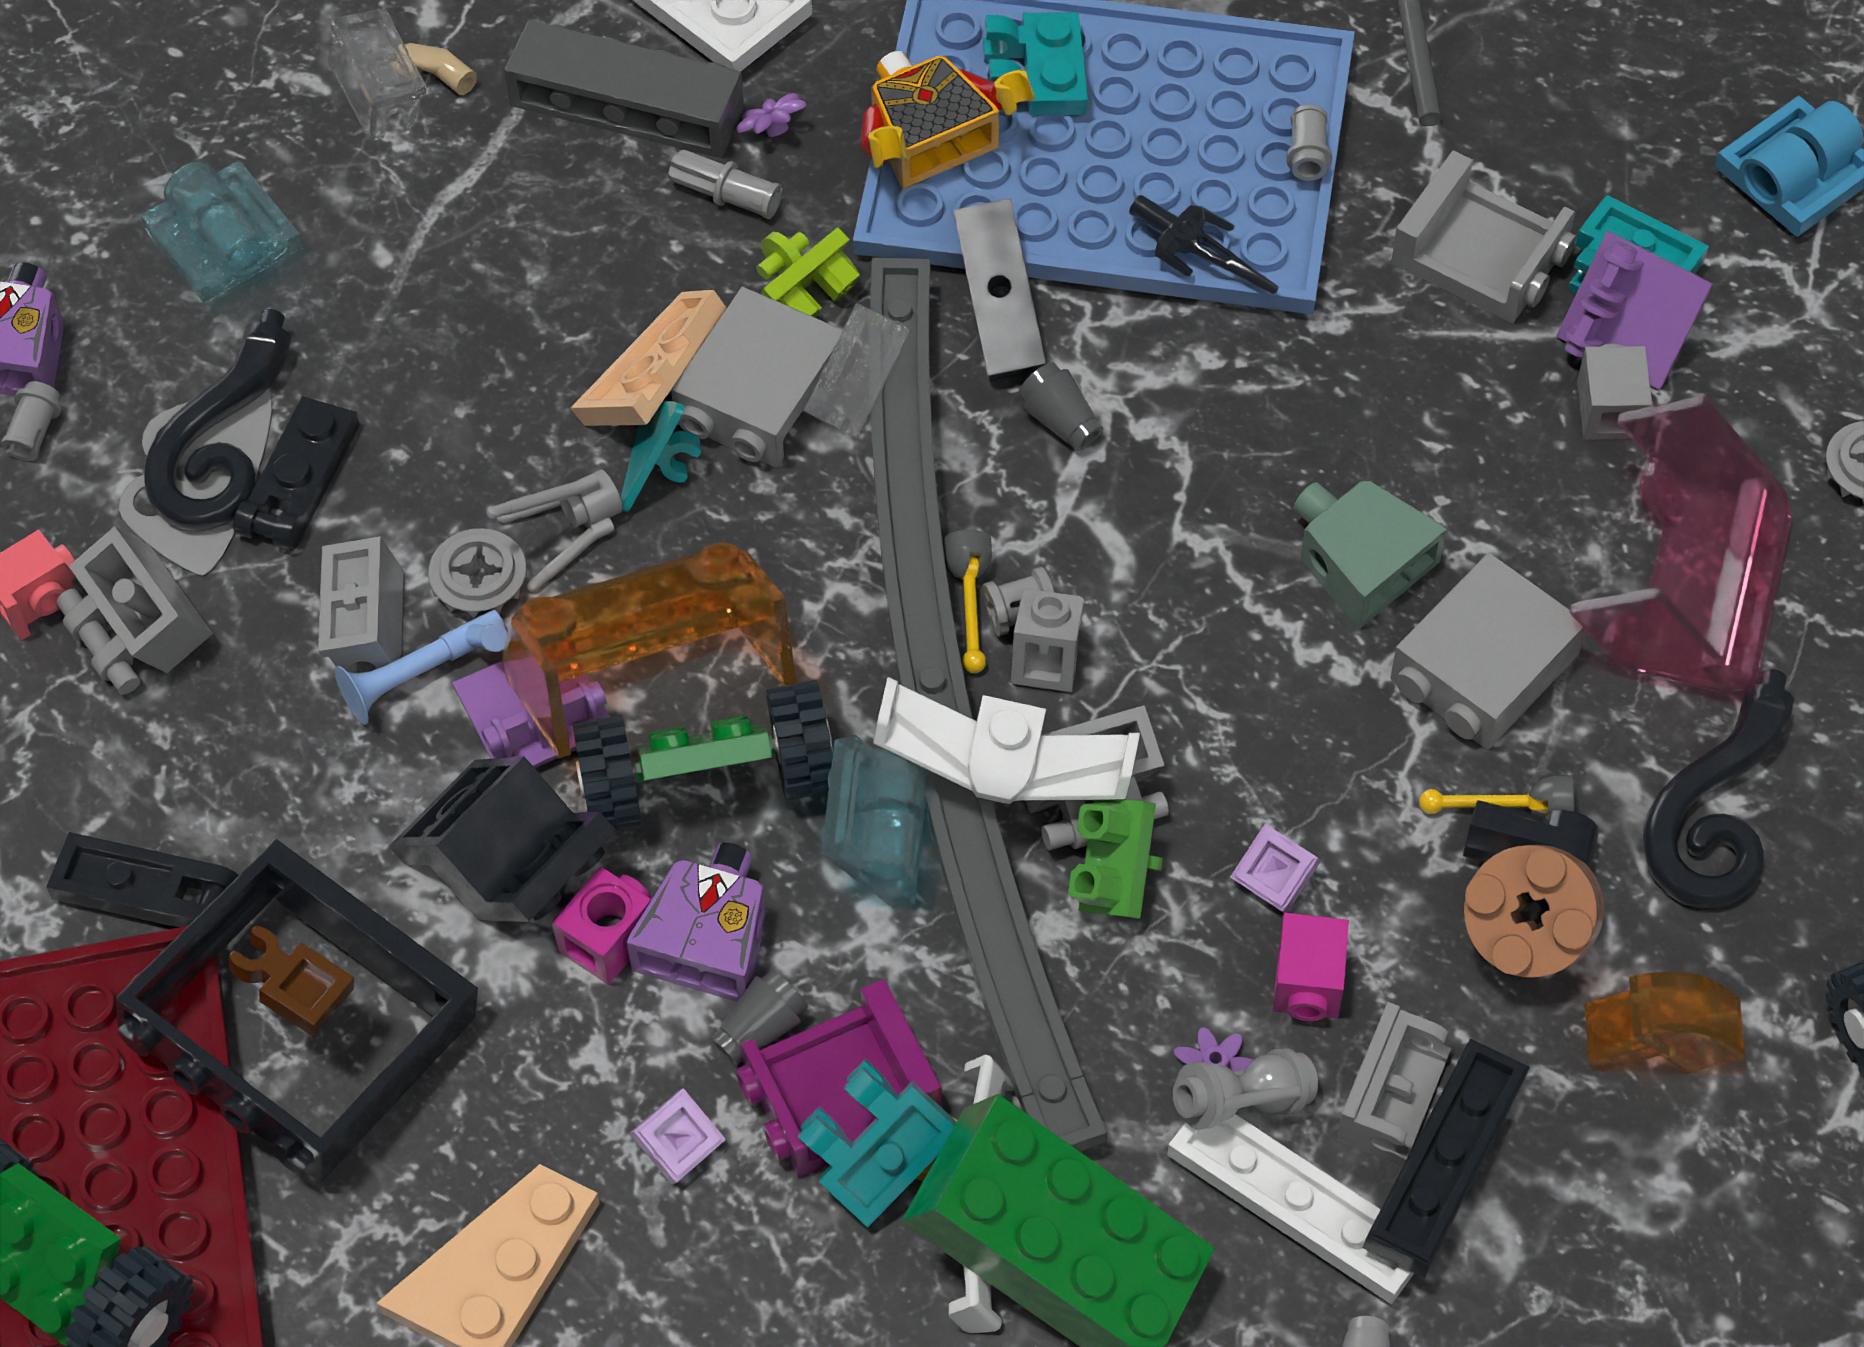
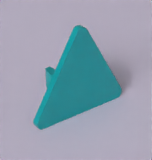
M663 401L647 425H638L620 498L622 511L629 512L655 464L660 466L663 475L671 481L685 482L687 479V465L681 461L674 460L672 456L685 452L698 458L701 453L700 439L690 432L677 431L673 433L684 412V405L677 402Z

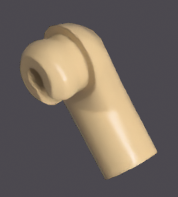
M407 43L396 51L399 55L391 64L392 72L405 82L408 81L410 84L417 82L422 70L434 74L459 95H465L470 92L477 82V73L444 48Z

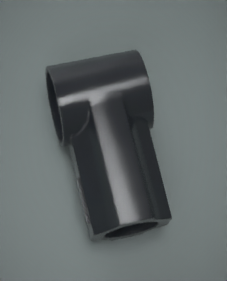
M1477 800L1463 856L1486 862L1494 855L1509 848L1525 845H1547L1572 854L1590 868L1599 828L1592 819L1575 811L1553 810L1542 817Z

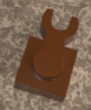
M255 926L251 930V945L264 953L261 958L250 960L236 951L229 955V969L236 978L247 983H264L259 989L260 1003L312 1037L318 1033L354 990V976L302 942L288 956L279 950V942L276 936L268 929L260 926Z

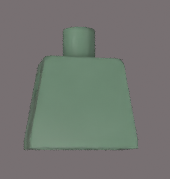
M1371 481L1359 482L1339 500L1322 485L1315 482L1299 495L1294 504V510L1309 522L1304 530L1301 551L1304 565L1350 621L1359 629L1440 563L1447 529Z

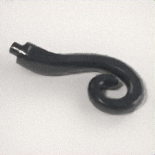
M265 309L262 311L259 322H253L246 326L239 351L230 369L220 379L174 414L153 441L145 463V489L153 509L169 524L189 531L211 530L228 524L234 520L241 502L248 500L256 485V472L253 461L240 448L229 443L217 442L196 449L188 458L184 469L186 479L193 485L204 483L210 474L216 470L229 472L231 476L230 482L218 495L206 499H193L185 496L177 488L176 474L185 451L198 437L263 395L280 374L291 343L289 333L282 328L285 316L281 312L274 309Z
M1766 669L1762 672L1760 684L1749 686L1745 690L1738 719L1730 736L1675 775L1658 793L1648 810L1643 828V848L1648 868L1653 879L1664 892L1685 906L1697 909H1717L1732 905L1744 898L1757 884L1761 876L1764 851L1760 837L1748 823L1736 816L1721 813L1702 817L1696 820L1690 827L1686 837L1688 852L1697 857L1704 855L1712 844L1725 843L1735 851L1736 862L1733 868L1723 875H1702L1690 869L1681 860L1676 841L1681 820L1695 802L1762 763L1781 741L1791 720L1795 703L1792 694L1785 690L1787 676L1782 671Z

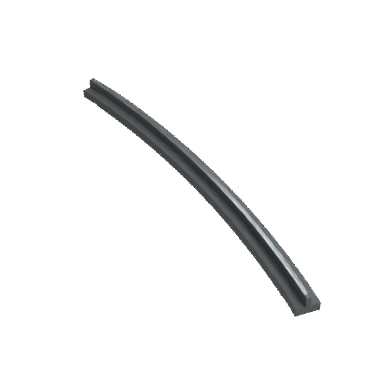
M872 258L870 293V403L873 468L884 585L899 683L920 695L973 719L951 608L936 490L929 376L930 259ZM916 764L932 835L958 928L989 1023L1022 1111L1081 1153L1082 1150L1107 1142L1108 1132L1084 1079L1041 963L1009 863L993 801L976 797L973 791Z

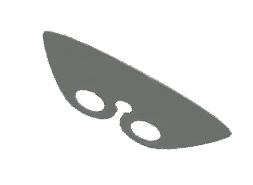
M268 389L249 405L219 422L198 437L185 451L178 467L186 464L188 458L196 449L207 444L222 442L240 448L253 461L257 476L266 445L272 412L271 395ZM187 403L160 413L148 423L142 439L146 455H148L149 449L159 430ZM216 470L200 485H193L188 481H180L177 478L176 484L178 490L183 495L193 499H206L221 493L229 484L231 476L229 472ZM144 475L136 477L126 486L120 497L119 511L124 522L145 543L178 566L197 575H205L210 572L223 556L234 535V520L211 530L189 531L169 524L160 514L156 516L142 515L135 510L133 500L136 493L145 487Z

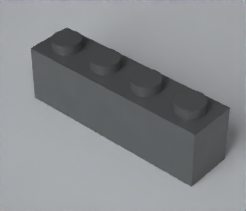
M528 20L504 69L510 106L718 158H723L744 109L741 71L730 69L718 63L709 64L676 56L664 50L656 51L623 43L611 37L602 38L570 30L557 24L549 25Z

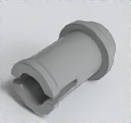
M1302 105L1294 110V114L1290 116L1292 147L1288 149L1286 162L1294 176L1301 180L1312 181L1324 176L1332 163V152L1326 142L1328 116L1327 112L1317 105Z
M30 381L26 384L25 388L19 389L16 392L14 400L17 408L6 435L0 443L2 449H7L6 453L23 461H34L38 458L39 449L51 419L57 418L62 411V406L59 403L60 394L56 389L42 382Z

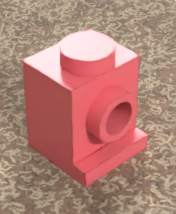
M39 529L0 553V615L20 641L31 635L28 624L41 616H47L59 610L60 608L56 604L58 596L68 589H75L72 581L76 579V576L69 568V565L75 559L63 544L53 548Z

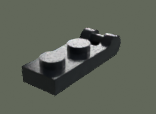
M302 396L248 500L242 501L236 511L233 523L234 533L250 539H255L258 535L271 538L274 546L290 551L295 550L360 426L357 412ZM273 508L283 511L279 516L271 514Z
M69 832L46 888L51 899L175 927L189 926L239 874L217 864ZM187 887L203 891L198 903L183 899Z

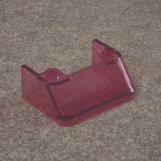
M1705 395L1619 413L1617 424L1648 457L1645 475L1640 483L1643 503L1664 525L1649 589L1572 603L1570 614L1610 657L1625 670L1723 694L1745 691L1749 686L1755 685L1758 677L1789 535L1791 507L1786 491Z

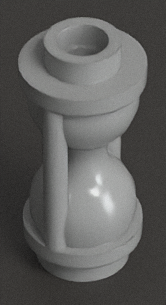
M1289 1048L1271 1050L1267 1054L1252 1060L1245 1070L1232 1071L1226 1066L1215 1063L1193 1062L1184 1065L1179 1071L1173 1087V1102L1177 1112L1190 1127L1196 1130L1209 1129L1218 1123L1232 1118L1237 1110L1243 1107L1253 1106L1259 1111L1270 1114L1290 1115L1298 1113L1305 1105L1310 1104L1314 1100L1318 1090V1077L1310 1058L1303 1053L1294 1052Z

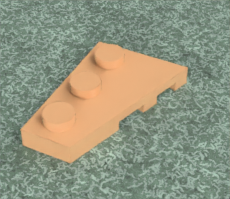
M714 290L681 292L571 407V410L584 426L647 425L727 307Z
M539 1164L376 1303L379 1312L445 1347H512L599 1206L598 1193Z

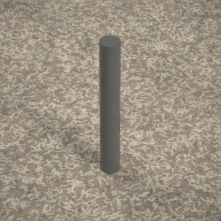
M1397 0L1419 123L1422 126H1435L1441 121L1442 117L1420 0Z

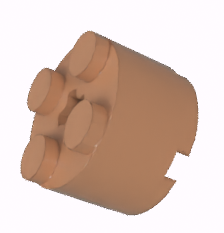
M1547 845L1517 846L1491 857L1479 868L1468 884L1464 903L1466 928L1478 952L1500 971L1520 977L1551 975L1565 970L1582 960L1597 940L1605 910L1601 887L1590 868L1572 854ZM1528 893L1533 900L1546 899L1549 904L1550 910L1541 915L1544 926L1540 929L1534 920L1524 922L1521 917L1520 910L1527 906L1525 896Z

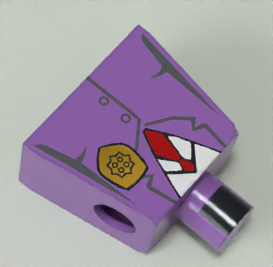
M26 262L14 264L7 282H0V394L15 396L16 392L19 389L25 388L26 384L30 381L42 382L54 388L64 329L63 319L54 293L43 288L47 279L45 272L39 267Z
M723 842L717 845L709 867L685 860L674 863L628 938L627 947L633 972L738 1002L755 976L766 914L764 886L756 880L746 878L753 861V856L748 850L733 843Z

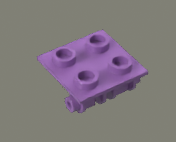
M1606 231L1556 337L1567 342L1565 350L1583 358L1585 347H1600L1605 344L1645 346L1650 385L1661 390L1713 283L1610 231Z
M565 634L452 682V686L490 759L525 756L532 766L536 768L576 750L572 723L610 717L604 707L607 701L598 681L591 683Z

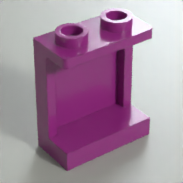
M885 979L861 988V1006L762 1050L758 1049L753 1038L740 1043L743 1066L735 1069L740 1088L750 1106L761 1103L769 1122L762 1125L768 1145L778 1162L788 1158L797 1178H801L829 1165L821 1156L816 1154L798 1138V1134L802 1131L800 1128L801 1124L819 1106L838 1123L847 1138L852 1142L876 1118L844 1089L848 1083L847 1077L865 1058L885 1077L898 1095L913 1080L942 1108L941 1086Z

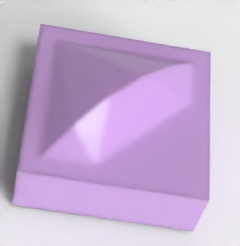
M1264 824L1230 877L1282 912L1288 913L1322 860L1267 824Z
M684 1088L678 1090L629 1133L671 1184L677 1183L726 1140Z

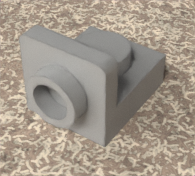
M1026 589L1022 592L1014 630L1011 684L1072 692L1076 673L1079 629L1084 607V599L1082 597Z

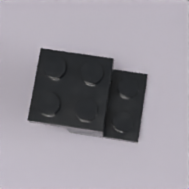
M525 756L477 759L389 847L405 865H430L478 920L529 922L530 920L537 921L543 918L556 907L561 900V894L558 891L573 875L580 876L586 873L600 861L605 853L601 846L616 830L601 812L573 813Z

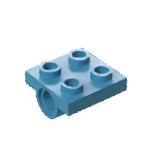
M1798 95L1718 152L1715 168L1798 237L1864 189V149L1861 147L1863 143L1862 128L1855 115L1843 104L1836 101H1827L1815 109Z

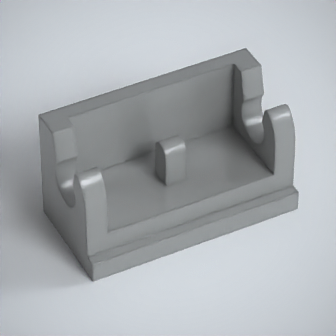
M381 536L322 546L318 652L322 657H329L336 667L341 666L351 673H358L357 662H369L375 666V669H378L400 659L402 655L404 570Z
M1387 1002L1342 1111L1336 1141L1404 1166L1450 1055L1451 1048L1444 1045L1448 1034L1445 1028L1432 1021L1400 1010V1006Z

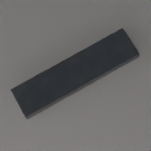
M1469 1039L1367 1234L1363 1249L1425 1279L1530 1069L1529 1066L1473 1039Z

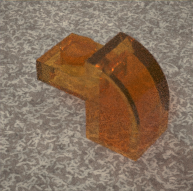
M1675 971L1634 975L1629 977L1630 990L1585 1003L1588 1061L1602 1072L1657 1056L1663 1057L1685 1073L1745 1058L1740 997L1709 977Z

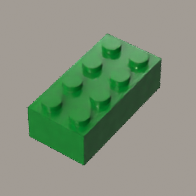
M1000 1094L991 1096L963 1109L901 1221L1080 1347H1165L1215 1250V1247Z

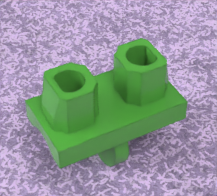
M1128 799L1093 800V803L1084 804L1080 807L1077 830L1082 838L1088 839L1085 864H1078L1071 871L1068 894L1079 901L1078 911L1140 919L1147 870L1162 871L1163 858L1149 855L1156 803Z

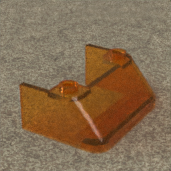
M730 543L711 544L701 552L553 597L533 598L527 601L512 616L502 652L508 683L558 758L571 755L559 683L738 627L784 686L796 683L786 598L747 551L737 548Z

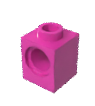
M600 866L552 922L558 952L607 985H610L630 961L627 941L652 900L650 893L634 878L627 875H622L618 878ZM612 915L622 918L620 922L609 927L595 924L605 916Z
M1284 913L1279 940L1273 1011L1288 1013L1291 1017L1302 1021H1318L1325 1017L1338 1018L1344 990L1349 920Z

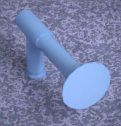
M492 610L441 635L438 640L373 671L351 673L341 666H337L335 668L336 681L352 714L360 723L365 725L369 721L368 712L372 704L387 691L448 660L453 661L477 648H484L492 652L501 651L508 642V634L502 618L495 610Z

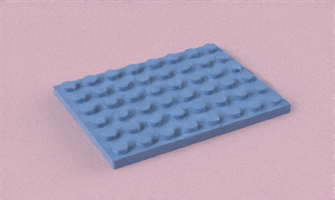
M907 0L895 51L905 53L913 66L935 56H943L956 68L964 69L987 80H990L989 62H984L983 37H986V15L1007 16L1013 19L1017 26H1021L1023 13L1079 12L1088 97L1086 115L1029 116L1028 102L1016 103L1017 111L1011 115L1004 114L1003 110L999 111V148L905 189H902L890 161L883 162L882 167L875 168L873 159H871L853 236V254L880 258L930 259V264L965 269L953 210L1011 198L1027 277L1314 315L1355 31L1106 0ZM1024 58L1007 59L1017 63L1021 70H1025ZM1309 104L1317 105L1327 112L1326 142L1332 152V163L1325 175L1312 181L1301 180L1294 176L1286 162V154L1288 149L1292 147L1290 116L1294 114V110L1297 107ZM1139 195H1143L1177 217L1190 205H1199L1233 223L1235 226L1234 230L1227 231L1204 221L1202 230L1238 258L1278 285L1277 293L1271 294L1193 253H1174L1175 256L1193 270L1191 276H1185L1155 256L1157 240L1162 234L1129 214L1133 201ZM1201 245L1202 247H1204V248H1206V249L1212 251L1211 249H1209V248L1206 247L1205 245Z

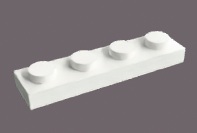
M1234 1114L1232 1118L1218 1123L1213 1128L1196 1130L1185 1122L1169 1143L1167 1153L1169 1157L1390 1304H1393L1414 1273L1362 1248L1367 1234L1381 1209L1238 1115Z

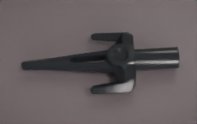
M1139 195L1133 201L1129 214L1162 234L1157 240L1155 256L1185 276H1191L1193 270L1175 256L1174 253H1193L1271 294L1277 293L1278 285L1238 258L1202 230L1204 221L1227 231L1234 230L1235 226L1233 223L1199 205H1190L1177 217L1143 195ZM1201 245H1205L1206 247H1208V248L1211 249L1212 251H1210V250H1208V249L1202 247Z

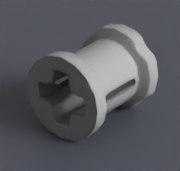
M1043 567L1033 569L1031 576L999 586L993 581L982 585L983 599L988 618L998 637L1008 634L1009 628L1016 625L1020 604L1010 606V603L1021 600L1024 590L1032 589L1054 593L1050 578Z

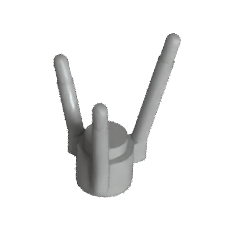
M598 470L575 482L513 499L487 509L486 513L489 518H497L499 523L505 524L561 506L566 518L573 527L576 528L584 525L588 528L527 583V590L534 593L593 542L615 531L610 517L622 512V502L613 481L604 470Z

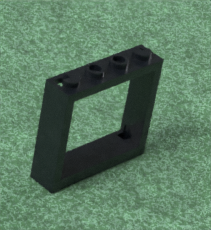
M275 839L116 997L117 1026L121 1039L134 1052L142 1056H147L151 1053L168 1066L172 1078L185 1091L193 1095H198L202 1092L220 1106L221 1114L235 1129L244 1134H249L253 1131L269 1143L275 1157L286 1168L295 1173H301L304 1170L318 1182L322 1183L475 1019L478 987L289 847ZM273 899H276L433 1016L426 1026L321 1137L158 1015Z

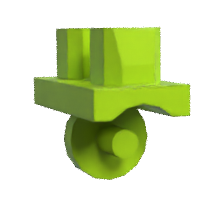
M837 227L806 254L801 256L800 253L809 246V241L803 233L798 232L790 239L779 232L770 233L761 241V248L766 259L757 265L756 269L765 280H768L776 272L780 275L764 287L761 294L816 318L822 307L805 290L807 286L816 281L835 302L851 290L861 276L851 260L843 252L850 239Z

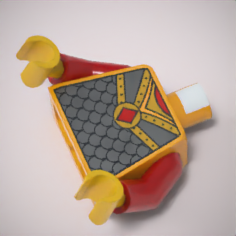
M902 51L891 52L884 56L876 67V72L881 80L876 81L871 87L872 106L863 113L860 149L866 157L873 159L875 168L882 167L883 162L890 161L902 189L999 148V111L1003 110L1004 114L1011 115L1017 111L1016 103L1021 101L1032 102L1036 99L1027 72L1023 70L1011 71L992 82L964 69L956 68L943 56H935L913 66Z

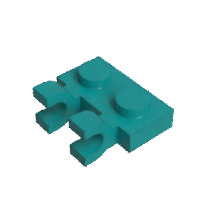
M1079 12L1023 13L1021 26H1017L1016 22L1007 16L986 15V37H983L984 62H989L990 81L994 82L1008 72L1021 70L1017 63L1007 59L1024 58L1025 70L1023 71L1027 72L1036 97L1032 102L1021 101L1028 102L1029 116L1086 115L1088 97Z
M1606 195L1578 232L1575 246L1583 249V251L1575 261L1574 268L1578 269V272L1570 281L1568 290L1577 294L1606 231H1610L1693 274L1704 263L1709 246Z
M865 1058L847 1077L848 1083L844 1089L876 1117L873 1122L852 1142L847 1138L838 1123L819 1106L801 1124L800 1128L802 1131L798 1134V1138L830 1165L820 1175L819 1183L868 1228L938 1156L956 1121L913 1080L898 1095L885 1077Z

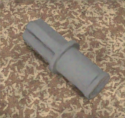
M680 150L678 154L673 156L670 163L668 177L672 182L712 196L713 202L716 205L723 206L727 202L759 214L768 220L774 216L779 207L783 193L782 185L738 170L737 163L729 161L724 165L687 150Z

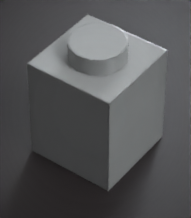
M1605 344L1600 347H1585L1577 379L1583 440L1643 439L1652 409L1645 346Z

